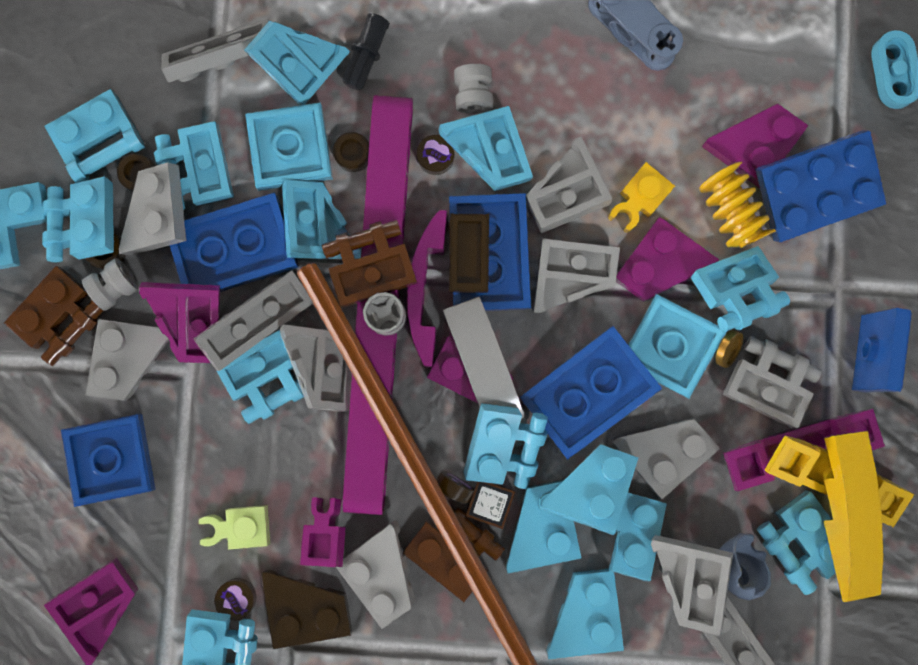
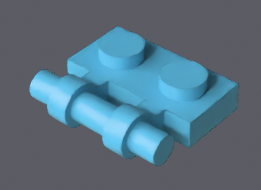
M215 121L178 129L179 145L172 146L170 135L162 134L155 137L157 150L154 152L156 165L167 162L176 164L184 160L187 177L180 179L183 210H185L183 196L186 193H191L193 203L196 206L234 198L220 129Z
M104 176L70 184V198L64 199L63 188L57 186L48 187L47 199L43 201V214L47 217V231L43 232L42 245L46 248V260L50 262L63 261V249L70 248V255L79 260L113 253V182ZM70 217V229L63 231V218Z
M759 246L700 268L691 276L692 281L710 310L724 305L728 311L726 315L719 317L717 320L718 326L723 332L733 328L736 330L746 328L752 324V320L759 317L769 318L780 312L781 308L790 304V298L786 292L781 291L775 294L771 289L770 285L779 276ZM751 293L755 298V303L747 306L742 297Z
M280 330L264 338L222 370L217 371L233 401H237L246 395L249 396L252 405L241 411L244 420L248 424L259 418L265 420L275 414L274 410L290 400L296 402L304 397L298 380L295 379L291 372L293 366L282 340ZM279 378L284 387L265 396L260 387Z
M481 403L463 471L465 479L468 481L503 485L506 473L510 471L516 473L513 482L516 487L521 489L528 488L531 477L536 475L539 463L536 458L539 448L545 444L548 433L545 427L548 417L542 413H533L530 424L520 423L522 414L519 408ZM515 440L525 442L521 455L512 454Z
M805 490L775 512L783 523V527L776 531L770 521L761 524L757 531L764 539L763 546L768 553L775 555L785 568L784 575L790 583L797 584L802 593L808 595L817 589V585L809 576L812 570L816 568L819 574L826 579H829L836 572L823 522L831 518L813 493ZM792 540H795L805 553L799 559L795 557L788 547Z
M192 609L187 615L182 665H251L252 653L257 649L258 639L257 635L254 634L255 621L251 619L240 620L239 630H230V614ZM227 648L236 652L235 664L226 662Z

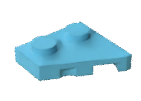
M269 21L244 49L299 105H305L350 52L346 47L330 43Z
M509 106L440 124L438 129L440 136L494 191L526 183L533 178Z
M285 180L282 185L287 258L326 259L322 244L336 240L335 235L347 232L345 228L346 220L340 210L334 207L332 197L323 182ZM361 248L354 250L356 259L361 258ZM340 254L328 259H342Z
M600 444L543 500L540 509L614 535L638 457Z
M564 480L526 488L520 516L514 532L512 547L506 562L507 573L581 559L574 521L540 509L543 500Z
M609 568L574 572L567 589L568 594L565 603L562 604L557 618L558 623L551 643H548L546 649L548 659L624 651L614 572L609 571Z

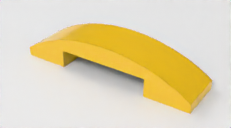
M786 435L764 469L767 473L801 487L805 485L827 495L824 480L834 478L826 449ZM877 474L882 523L894 528L914 494Z

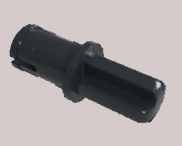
M374 13L367 15L366 23L358 42H354L351 46L353 54L343 76V83L351 89L362 90L364 88L374 61L380 59L378 51L386 30L390 25L389 21Z

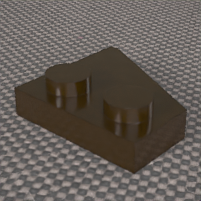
M265 570L261 573L273 649L351 636L352 625L345 592L332 588L324 589L317 587L312 582L281 576L273 570Z

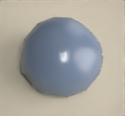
M739 533L729 539L719 550L733 553L728 591L740 599L753 600L762 597L770 588L771 573L765 562L766 552L756 550L751 546L754 536Z

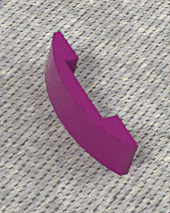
M439 210L435 214L418 243L412 261V267L418 284L409 286L407 295L408 318L413 342L423 365L430 368L433 367L437 330L436 327L422 326L429 254L444 255L447 227V211Z
M866 409L800 426L798 429L793 428L733 448L723 454L734 490L738 492L775 480L774 477L776 476L767 473L764 469L785 435L827 450L824 438L868 431L872 451L885 447L874 410Z

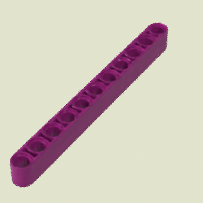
M374 95L363 230L370 229L369 224L378 221L385 224L397 220L402 235L387 239L389 247L392 248L404 244L413 98ZM375 243L361 248V258L378 252ZM400 289L390 292V294H393L400 300ZM366 300L357 303L355 335L392 400L397 333L388 336L380 335L367 325L363 315L365 303L368 301ZM352 374L343 512L383 515L389 439Z

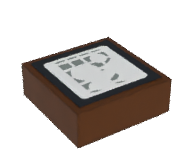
M477 482L466 516L503 529L515 490L494 483Z

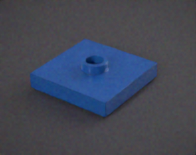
M894 308L861 315L852 383L853 391L901 392L912 317L911 310Z
M142 414L61 430L74 507L156 490Z

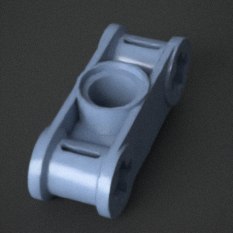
M650 0L588 1L589 11L605 25L622 45L628 47L651 70L660 71L668 68L675 59V55L682 48V33L657 10ZM662 45L665 46L662 50L658 49Z

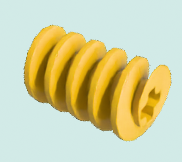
M742 161L714 173L699 187L701 193L713 192L706 200L708 207L720 206L712 215L713 219L727 220L720 227V233L734 234L725 243L728 248H742L776 232L775 229H762V226L770 219L768 215H755L763 206L762 201H748L756 192L755 187L743 189L741 187L749 178L748 173L736 175L734 172L742 164Z

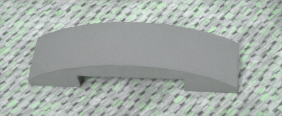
M478 296L444 309L443 313L479 408L481 403L519 408L522 414L520 423L527 424L510 373L480 297ZM515 440L513 448L521 446L525 442Z

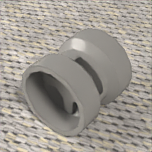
M467 64L459 66L454 70V83L459 87V93L455 97L457 111L462 113H482L493 108V94L489 91L488 87L492 82V69L490 66Z
M114 258L105 264L104 270L99 274L91 273L82 279L83 287L89 297L104 311L116 305L117 299L121 296H130L139 290V285L133 274L118 258Z
M386 292L377 293L371 296L365 303L363 310L364 320L377 334L384 336L394 335L404 326L406 311L400 300L393 294Z

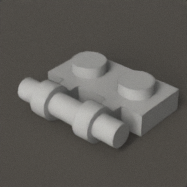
M749 336L745 342L744 350L755 354L756 360L754 364L743 359L738 360L722 395L791 428L798 429L814 393L800 387L803 378L816 383L821 376L822 369L811 365L809 359L799 354L792 356L779 350L778 344L767 339L761 341ZM771 363L787 370L785 379L768 372Z

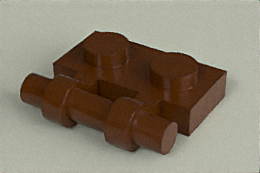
M397 220L385 224L378 221L369 224L370 229L348 235L347 232L335 235L336 240L322 244L326 259L341 254L343 264L328 268L340 307L344 308L366 301L377 293H390L418 284L405 244L392 248L388 244L387 239L402 235ZM375 243L377 253L356 259L354 250Z
M55 266L7 318L4 324L31 348L39 349L47 341L50 347L41 355V358L47 364L54 366L62 356L68 357L75 349L73 344L86 330L91 331L98 324L97 318L104 310L99 308L93 300L84 308L80 304L88 295L84 287L65 269ZM71 315L73 318L72 323L60 333L57 328Z
M451 506L469 541L472 542L478 557L484 552L496 561L505 548L493 540L495 535L486 528L482 531L466 518V512L459 507L454 509ZM426 521L402 554H405L407 558L461 601L465 602L473 591L439 530L429 521Z

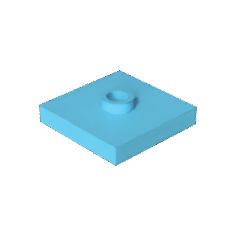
M321 102L245 114L255 187L258 191L281 188L285 180L311 182L333 180Z
M655 294L628 345L658 383L689 399L726 332H723L718 325Z

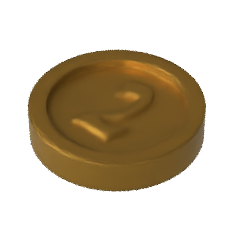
M730 330L724 336L716 353L717 365L728 368L734 363L743 344V334L741 332Z

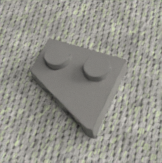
M578 137L572 142L568 152L559 162L556 161L549 168L546 177L542 181L537 182L526 195V203L541 234L606 207L612 202V197L582 137Z
M167 162L138 171L119 245V254L130 256L186 241L179 165Z
M542 239L533 312L541 313L552 307L583 298L591 293L614 287L620 247Z
M98 319L85 395L129 401L140 386L141 378L148 374L156 364L157 360L155 359L169 341L168 337L162 334L158 327Z
M282 325L280 327V334L308 408L349 412L352 373L329 331Z
M687 419L670 425L615 437L610 441L618 451L638 457L635 471L660 499L667 496L720 449L695 419Z
M396 519L343 558V567H336L381 629L406 613L416 603L412 584L407 577L409 569L406 555H402L398 538L400 527Z
M655 535L652 539L651 547L653 552H657L664 572L662 578L667 592L673 598L672 607L678 624L683 627L720 636L723 630L733 553Z

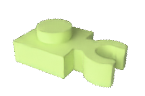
M268 505L229 508L225 510L226 520L217 515H207L199 519V524H211L215 528L213 537H206L200 540V545L213 546L223 538L228 540V550L263 547L270 544Z

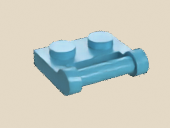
M111 89L44 126L65 162L67 172L75 183L89 180L90 174L131 151L137 153L146 148L117 94ZM122 132L123 138L82 161L79 159L78 156Z

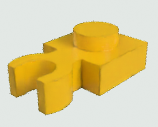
M645 162L620 192V195L627 202L614 206L608 215V219L612 221L618 213L627 214L629 223L623 231L625 233L630 232L638 224L639 212L641 211L649 218L673 190L675 185Z

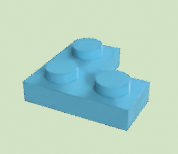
M39 182L0 189V269L20 266L14 229L47 223V217L43 214V201L47 199L46 187Z
M627 493L616 529L617 535L609 571L643 581H651L657 553L653 552L651 542L655 535L660 536L667 503Z

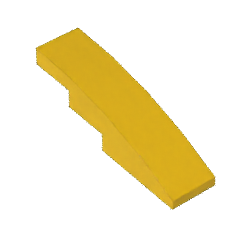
M868 431L824 438L834 478L824 480L833 519L823 522L842 601L850 602L881 595L883 571L882 512L877 472Z

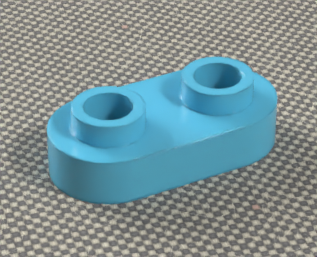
M890 31L875 42L872 47L871 57L880 100L889 108L901 109L918 99V57L915 43L910 35L903 31ZM886 50H889L893 53L894 59H891L886 55ZM892 86H896L900 90V96L893 91Z

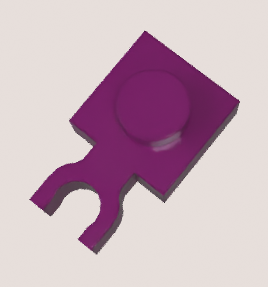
M312 497L311 512L315 520L314 525H303L300 565L343 567L346 527L335 526V520L341 511L342 499L330 498V508L325 513L323 511L324 499Z

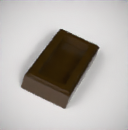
M450 213L449 293H488L489 214Z

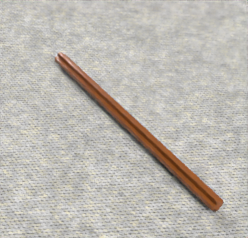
M315 263L303 266L297 271L299 279L512 664L538 665L320 269Z

